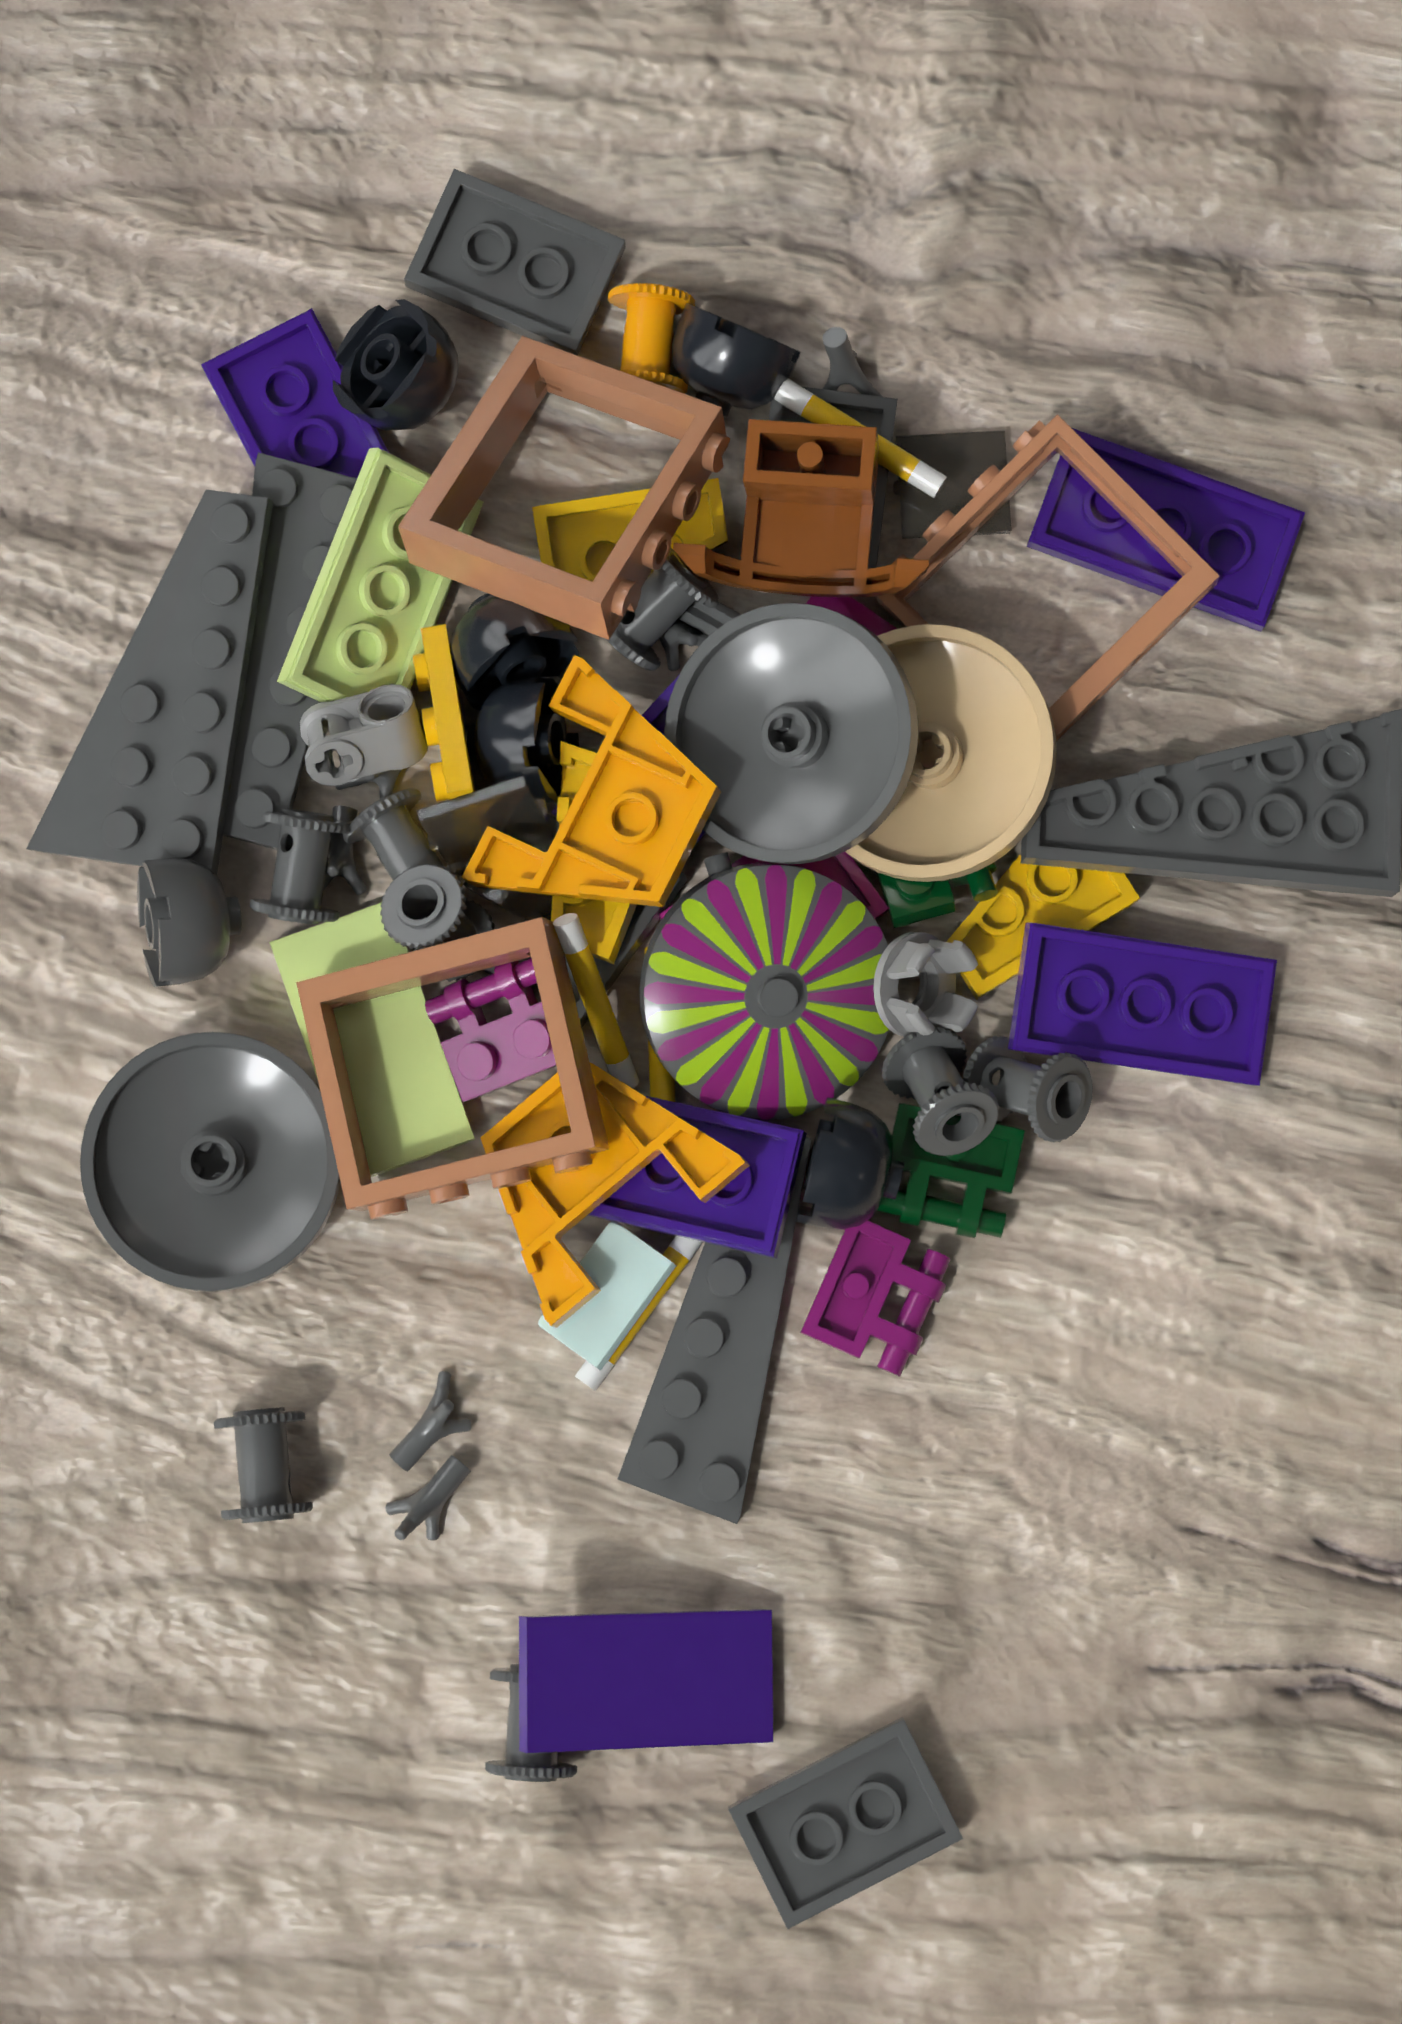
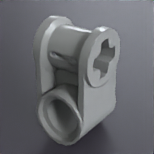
M382 685L362 694L335 701L320 702L307 709L299 722L301 737L305 744L309 746L305 755L306 771L311 779L323 785H343L354 779L388 770L405 769L423 759L428 751L425 732L411 691L402 685ZM324 719L328 720L329 736H325L323 732L322 721ZM333 751H337L339 754L340 766L338 768L334 766Z

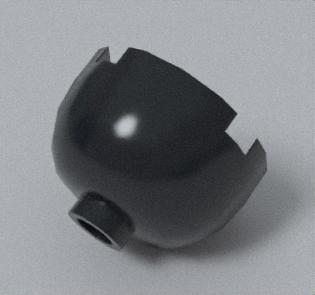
M406 299L395 300L400 306H395L389 310L384 309L380 305L368 310L350 328L338 348L335 359L336 362L343 366L340 375L341 384L333 380V392L339 404L358 418L382 430H410L429 422L446 405L454 391L459 373L458 354L447 330L425 310Z
M686 303L672 343L673 365L679 378L683 379L688 386L697 391L695 398L722 407L723 416L726 417L732 406L753 410L769 404L775 398L782 383L792 376L801 351L689 303Z
M487 593L477 598L470 605L468 611L463 615L452 633L450 651L454 676L472 708L479 710L491 692L506 682L542 676H558L562 680L573 656L579 657V652L574 645V642H578L569 624Z
M558 676L530 677L504 683L491 692L479 709L476 723L471 724L468 729L467 748L470 758L478 762V767L489 785L499 794L513 801L532 804L557 803L558 796H561L562 765L560 764L561 741L579 747V734L567 733L565 717L554 713L549 707L561 682Z
M827 1097L824 1104V1113L834 1115L833 1122L823 1119L819 1121L803 1189H805L803 1202L811 1203L812 1208L799 1205L796 1222L818 1228L844 1230L860 1226L872 1218L877 1212L883 1197L892 1200L896 1199L904 1162L892 1160L893 1137L885 1122L872 1111L853 1103Z

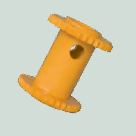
M653 283L623 284L611 289L608 293L610 304L627 311L619 371L686 394L688 385L683 379L670 375L674 337L673 321L675 315L682 314L686 303L695 306V299L681 289Z

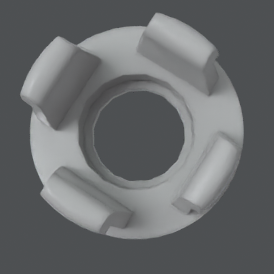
M909 932L894 939L881 955L874 977L875 1005L886 1027L902 1037L913 1032H919L923 1036L930 1035L934 1032L935 1027L953 1029L954 1032L963 1031L973 1019L978 1005L970 999L955 994L956 973L972 971L978 966L973 952L961 941L954 940L953 943L943 942L931 934L922 932ZM919 975L920 986L915 1000L912 1003L900 1000L898 993L899 979Z

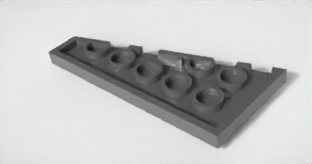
M205 490L26 849L144 867L142 864L144 860L165 858L190 859L207 866L217 876L274 503L268 497Z
M1402 709L1382 713L1379 717L1354 723L1347 721L1329 725L1326 729L1293 737L1286 735L1200 755L1194 760L1168 766L1161 764L1141 769L1138 773L1108 780H1102L1101 778L1050 790L1047 802L1038 819L1022 838L1021 864L1393 897L1400 892Z

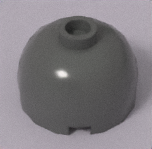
M165 858L142 861L144 867H139L137 881L139 926L145 925L147 940L151 949H143L144 960L151 983L154 987L180 985L203 979L217 970L227 957L230 935L241 934L242 918L238 898L236 896L226 897L222 882L218 876L207 866L193 860Z

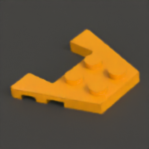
M574 655L549 707L554 713L604 735L605 738L547 852H543L487 826L462 878L475 887L664 907L721 791L660 731H657L618 691L614 690L596 673L583 658Z
M591 1062V1071L610 1149L591 1154L593 1164L579 1167L578 1170L555 1173L554 1165L550 1164L530 1169L531 1181L499 1189L506 1212L511 1216L523 1249L521 1254L527 1271L532 1275L542 1302L540 1307L544 1318L550 1326L555 1328L560 1326L601 1291L562 1242V1236L662 1153L696 1196L704 1203L750 1166L739 1154ZM558 1072L480 1137L486 1154L571 1133Z

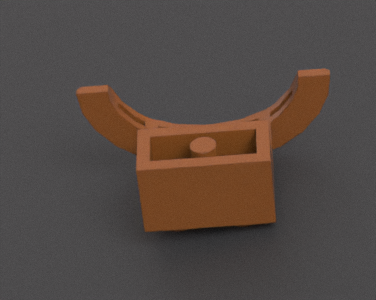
M749 419L743 484L747 498L741 560L716 553L708 549L706 545L674 543L673 550L693 573L702 578L741 589L797 596L840 598L873 597L896 593L915 582L929 568V560L897 558V561L890 565L869 569L879 459L877 427Z

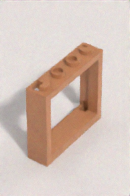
M522 336L399 524L398 528L409 562L415 566L501 599L512 601L537 613L610 640L627 610L635 612L640 600L641 587L651 571L659 570L665 563L670 551L671 539L681 522L689 521L695 514L700 502L701 490L711 473H718L724 466L722 456L728 447L730 438L726 435L722 407ZM547 392L681 440L593 582L458 531Z
M1058 414L1046 426L1039 420L1028 432L1025 431L1013 445L1018 454L1001 471L995 465L985 470L967 491L973 499L956 515L948 509L926 529L922 537L928 543L912 559L929 560L927 572L899 592L876 596L879 604L903 628L928 624L912 608L907 600L1058 452L1182 578L1049 708L1054 723L1056 742L1217 585L1220 577ZM904 554L898 557L902 559H908Z
M540 917L296 982L347 1210H369L371 1220L389 1215L396 1216L408 1212L407 1200L430 1195L431 1204L434 1205L463 1199L470 1196L468 1185L490 1179L493 1189L519 1185L531 1181L530 1169L553 1164L555 1173L578 1170L579 1167L593 1164L591 1154L610 1149L565 954L552 921ZM531 957L571 1133L372 1183L333 1009Z

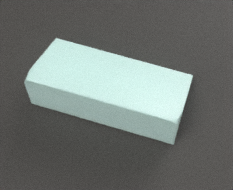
M611 1221L605 1227L580 1262L581 1266L601 1291L557 1328L550 1326L545 1320L544 1315L541 1316L538 1322L539 1327L600 1371L676 1267L673 1262L615 1221Z

